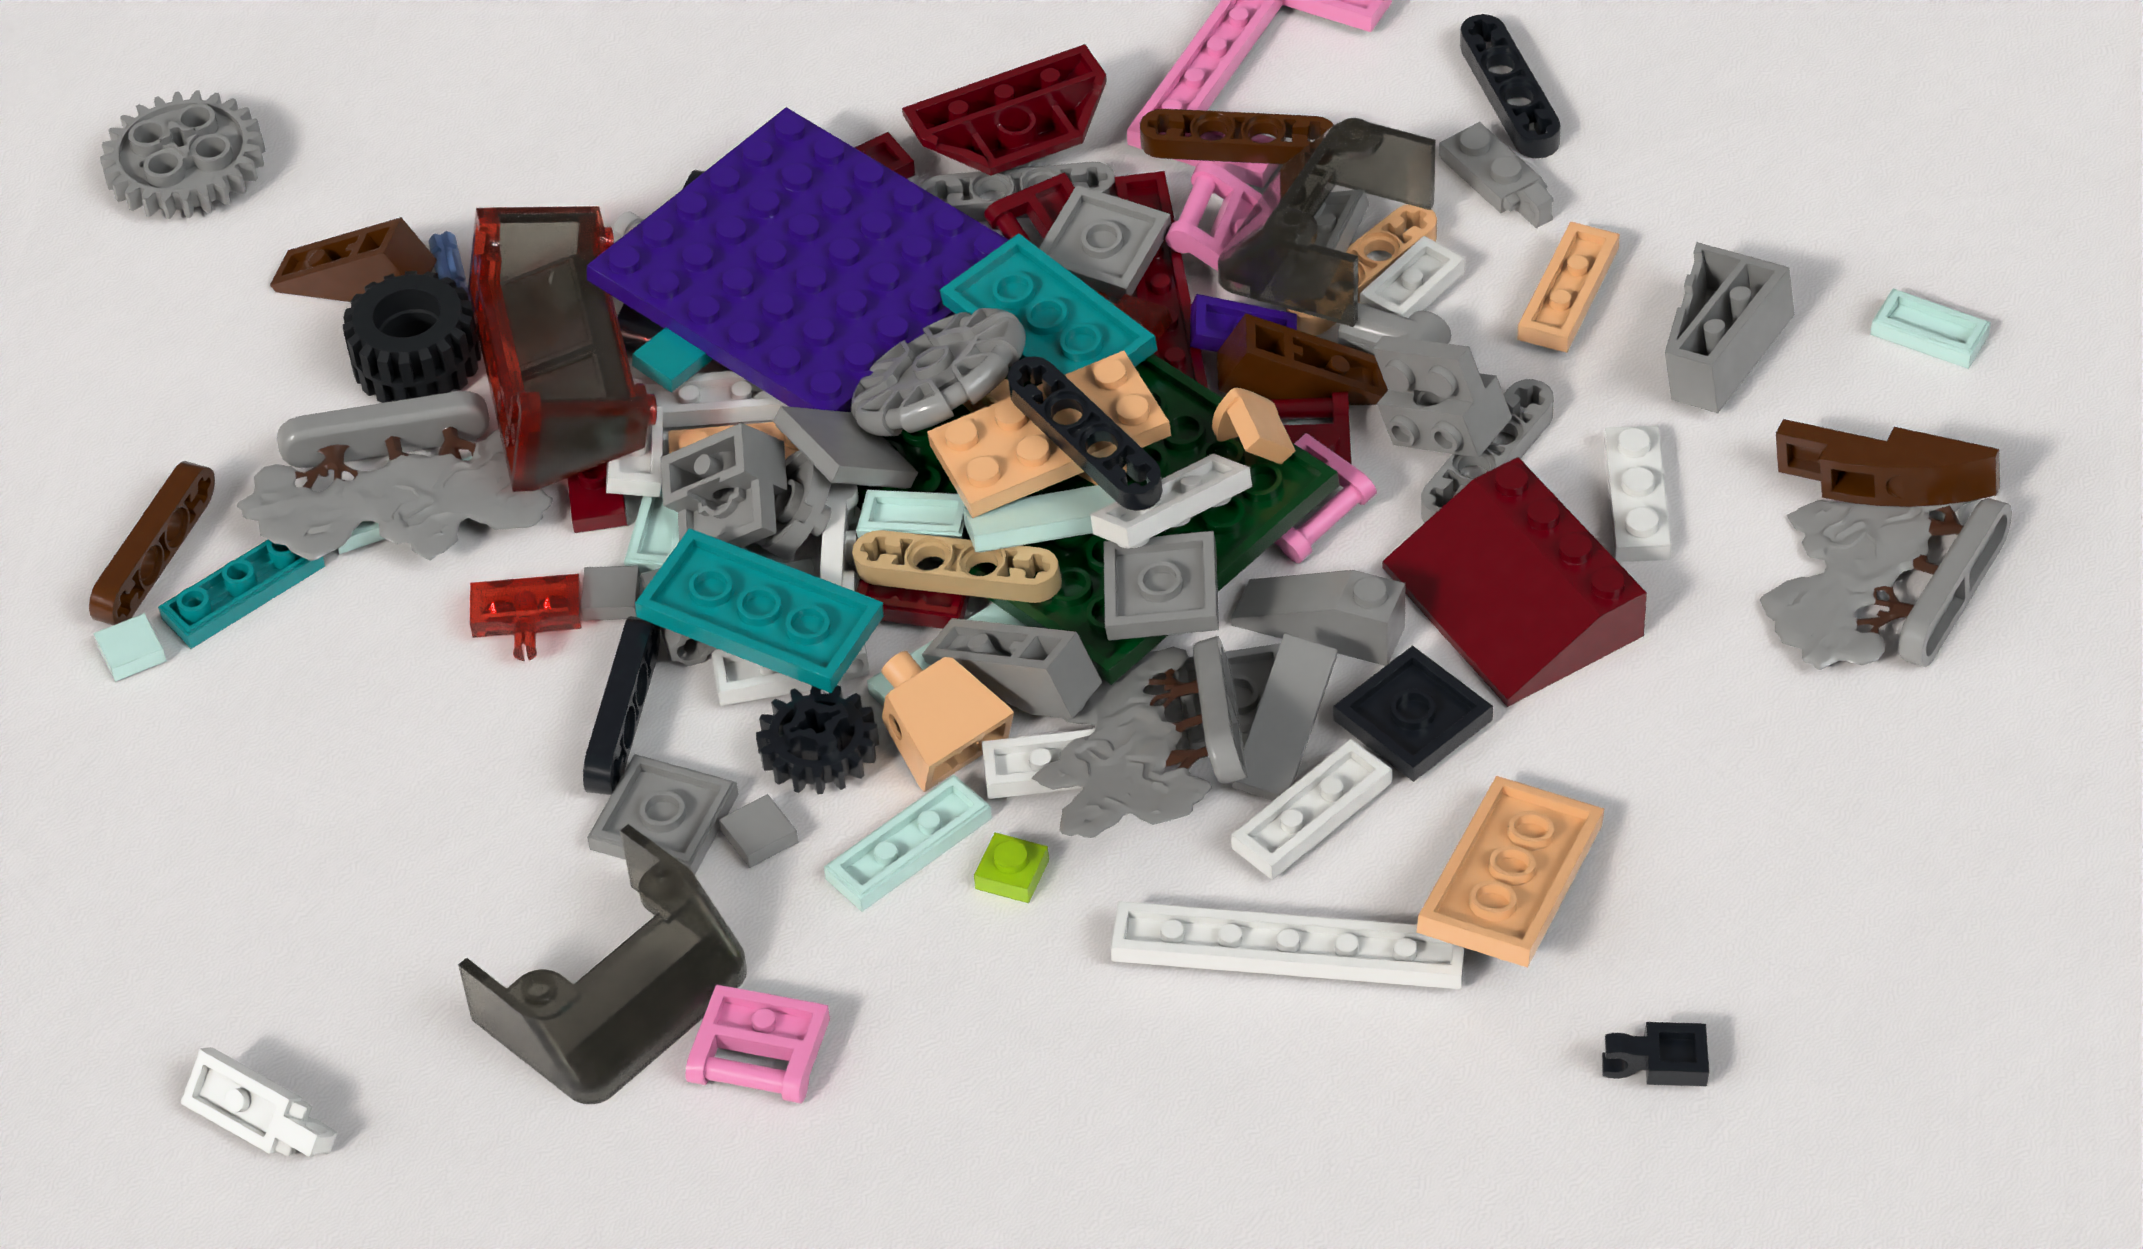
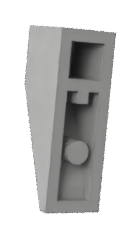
M1356 570L1250 579L1231 617V626L1281 639L1284 634H1288L1337 649L1338 654L1386 666L1389 664L1405 628V583Z
M952 618L922 653L925 662L929 665L934 664L943 657L954 658L1001 700L1033 715L1073 719L1084 708L1086 702L1102 683L1079 635L1074 631Z

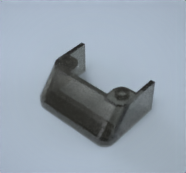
M1348 118L1332 126L1281 167L1219 256L1218 282L1220 286L1233 294L1354 327L1358 321V256L1314 244L1318 237V224L1314 216L1336 185L1353 190H1365V193L1431 210L1434 205L1436 140L1370 123L1360 118Z
M629 824L620 830L630 885L639 893L643 906L655 916L575 984H572L555 971L540 969L522 975L508 988H505L468 958H465L458 964L471 1020L563 1093L582 1104H598L615 1095L703 1019L716 984L739 988L747 975L743 947L694 873Z

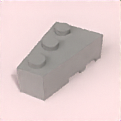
M1696 242L1693 252L1694 264L1690 275L1687 274L1684 283L1685 295L1682 306L1677 308L1665 350L1671 400L1719 413L1795 315L1789 267Z

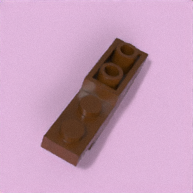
M1786 419L1782 420L1776 431L1778 472L1821 481L1822 498L1875 506L1917 507L1969 502L1996 496L2000 489L1999 449L1898 427L1893 428L1887 441Z

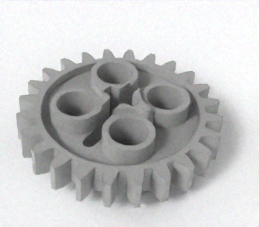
M196 90L189 100H183L180 92H175L172 102L165 103L162 98L157 96L154 99L155 107L151 109L138 104L136 106L138 116L134 118L122 115L120 118L123 128H110L111 141L102 142L104 155L100 156L108 189L114 190L116 200L118 202L127 200L129 210L131 211L144 206L147 217H151L159 209H163L166 219H171L176 210L183 209L187 218H191L194 207L199 206L207 213H211V202L215 200L229 205L231 203L229 192L233 191L244 194L246 192L244 181H256L258 179L256 168L264 166L262 153L266 152L258 120L251 118L248 107L238 110L237 101L234 98L222 104L219 93H214L207 100H202L200 90Z

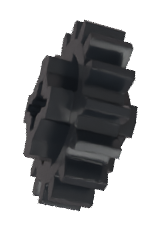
M837 685L833 692L829 694H821V689L812 686L810 694L805 696L796 688L791 689L790 702L786 704L781 700L774 699L771 702L773 715L761 714L759 718L761 731L756 732L758 753L761 755L762 767L764 771L773 770L774 780L778 785L792 779L794 792L800 793L806 784H814L816 793L823 794L825 783L833 782L836 787L842 790L846 788L845 776L850 774L861 779L865 776L863 763H875L876 761L875 746L879 745L878 726L874 721L873 709L871 706L862 708L861 696L857 693L843 699L841 686Z

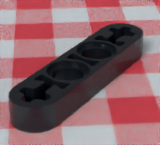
M1479 14L1467 18L1462 23L1460 29L1461 52L1515 148L1522 155L1530 158H1546L1553 155L1560 145L1561 125L1559 118L1504 23L1499 18L1487 14ZM1485 42H1491L1490 48L1486 49ZM1502 65L1508 66L1513 70L1509 73L1497 74L1488 69L1493 66ZM1522 97L1529 99L1531 103L1516 106L1509 104L1507 100ZM1534 122L1535 130H1529V124Z
M1036 356L1025 357L1017 361L1010 368L1008 383L1010 397L1014 405L1119 505L1129 510L1139 511L1154 506L1160 500L1163 489L1161 470L1157 462L1051 362ZM1027 381H1030L1031 383H1033V384H1028V385H1026V386L1024 387V383L1027 382ZM1040 382L1043 383V391L1047 397L1044 401L1043 393L1035 386ZM1063 409H1076L1082 414V417L1073 424L1063 425L1053 420V416ZM1100 441L1111 442L1117 447L1112 455L1102 458L1094 457L1087 452L1092 444ZM1126 465L1127 474L1136 482L1140 483L1147 479V485L1141 486L1135 482L1128 486L1127 474L1123 467Z
M629 616L625 622L586 751L583 785L587 793L612 795L621 779L654 672L660 647V626L638 617Z

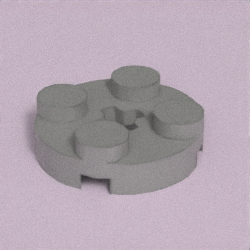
M800 450L785 460L787 491L774 496L776 534L755 542L766 549L767 552L784 560H789L793 557L809 534L814 536L820 535L826 528L831 516V508L825 504L832 483Z

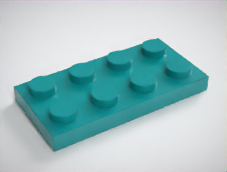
M1019 233L940 289L943 305L955 314L966 312L972 315L974 311L981 308H998L1014 314L1023 325L1026 334L1025 348L1019 360L1025 357H1041L1051 362L1064 375L1121 351L1126 352L1132 364L1136 367L1157 351L1155 335Z
M691 528L687 530L635 602L636 617L829 693L833 692L884 617L883 602Z

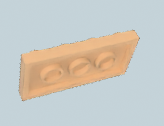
M1125 351L1065 374L1076 387L1141 448L1171 436L1169 420ZM1043 384L1036 387L1043 393L1044 401L1047 397L1043 391ZM1011 397L927 431L933 452L972 518L1084 472L1014 405ZM1063 409L1053 416V420L1063 425L1073 424L1082 417V414L1076 409ZM1100 441L1092 444L1087 452L1094 457L1102 458L1112 455L1117 447L1111 442Z
M1496 776L1420 911L1416 933L1528 968L1602 827L1604 808Z

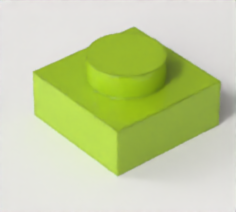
M995 832L974 874L975 889L1029 903L1049 862L1048 846Z

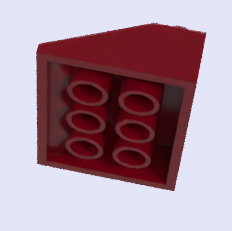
M1519 457L1474 478L1382 561V568L1393 580L1405 583V594L1507 707L1644 636L1647 592Z

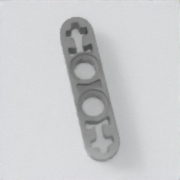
M1101 162L1014 168L992 176L983 172L938 175L925 180L920 186L940 199H947L946 203L978 222L987 221L984 217V212L989 205L997 201L982 199L980 196L983 193L1000 191L1005 194L1003 197H1006L1064 172L1074 187L1080 185L1089 188L1091 185H1098V187L1090 189L1116 197L1115 173L1112 168ZM964 196H970V200H964ZM1024 214L1017 218H1028V215Z
M1524 379L1515 382L1506 390L1504 397L1512 419L1501 432L1511 434L1516 439L1508 444L1491 442L1479 458L1452 454L1427 483L1421 493V518L1424 523L1440 510V507H1443L1453 498V491L1456 492V495L1474 479L1460 473V470L1464 467L1480 466L1488 472L1516 457L1522 458L1548 427L1553 418V391L1547 384L1534 379ZM1520 406L1526 408L1522 412V419L1520 418Z

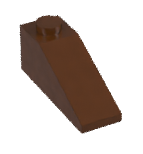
M400 217L288 250L270 286L277 293L350 302L356 294H364V287L371 282L380 283L384 281V276L394 274L395 277L405 275V271H417L419 275H424L427 271L432 272L437 259L403 218Z
M1245 313L1217 351L1218 391L1225 394L1233 388H1242L1267 399L1332 397V392L1348 391L1349 405H1377L1388 391L1375 355Z

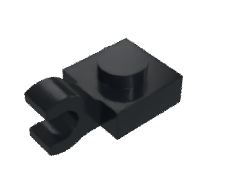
M1646 1022L1644 1036H1632L1625 1033L1605 1034V1052L1602 1053V1076L1620 1079L1629 1077L1637 1071L1646 1070L1647 1085L1707 1086L1709 1061L1706 1024Z

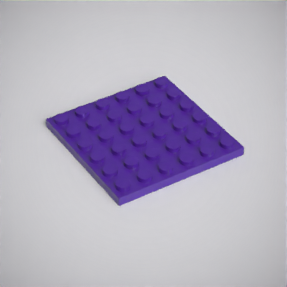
M785 107L587 265V281L659 326L668 328L705 352L707 356L789 407L851 412L852 397L857 385L862 378L873 373V371H870V368L878 359L901 341L905 340L906 343H909L924 334L923 328L955 315L954 312L943 305L940 289L1006 243L1008 239Z

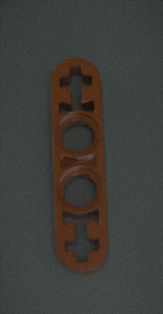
M1156 109L1148 112L1140 121L1141 148L1151 157L1161 159L1317 166L1328 163L1335 157L1337 152L1336 126L1332 121L1319 116ZM1213 131L1226 135L1222 139L1213 141L1200 137L1206 132ZM1185 133H1190V137H1185ZM1258 134H1270L1276 137V139L1269 143H1258L1251 140L1253 136ZM1286 138H1292V142H1287Z
M187 461L180 462L174 468L95 583L89 601V612L93 620L116 625L132 618L207 508L215 486V476L211 468Z

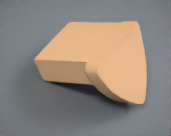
M1233 388L1225 395L1216 408L1212 420V430L1218 441L1222 442L1239 437L1245 451L1278 464H1282L1296 451L1278 415L1275 404L1269 399L1242 388Z

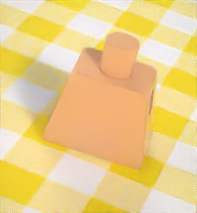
M902 651L893 656L883 666L881 673L894 687L885 696L882 713L883 723L923 792H926L982 756V741L1009 738L1014 716L1012 709L954 658L943 657L922 670L907 651Z

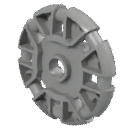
M981 308L974 311L972 315L961 312L923 328L924 334L909 343L903 340L885 353L870 368V371H873V373L860 380L852 397L851 412L853 418L856 419L861 429L870 434L898 436L903 429L909 433H914L954 417L953 409L968 400L974 405L994 390L1007 377L1009 373L1008 367H1012L1019 361L1025 348L1026 334L1023 325L1014 314L998 308Z

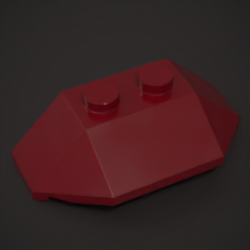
M1086 44L903 107L902 113L923 147L992 176L1082 144L1103 93L1107 78L1105 71Z

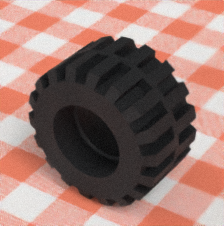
M405 271V275L395 277L394 274L384 276V281L380 283L371 282L364 287V294H356L350 301L351 308L345 310L343 316L345 324L342 326L357 384H361L362 391L368 396L376 395L377 401L385 403L449 393L454 389L462 390L468 384L467 377L475 376L479 369L477 362L481 360V347L472 303L469 301L468 293L464 288L456 286V281L449 277L439 279L438 273L429 271L424 275L417 274V271Z

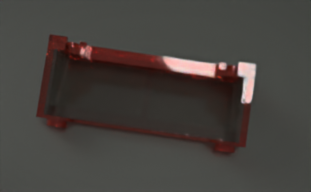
M599 206L476 208L468 290L513 492L535 491L645 448L648 426H655L657 404L654 393L647 394L643 383H636L634 385L613 298L607 292L587 281V265L614 244L613 230L611 227H604Z

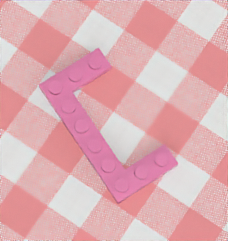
M1221 0L1127 129L1128 145L1142 149L1140 121L1150 111L1156 109L1207 111L1282 5L1372 32L1391 5L1392 0ZM1213 131L1206 132L1200 137L1213 141L1222 139L1226 135ZM1185 133V137H1190V133ZM1262 134L1251 138V140L1258 143H1269L1275 139ZM1174 159L1195 167L1198 163L1203 162L1202 160ZM1209 161L1219 165L1241 181L1260 188L1265 186L1279 166V164Z

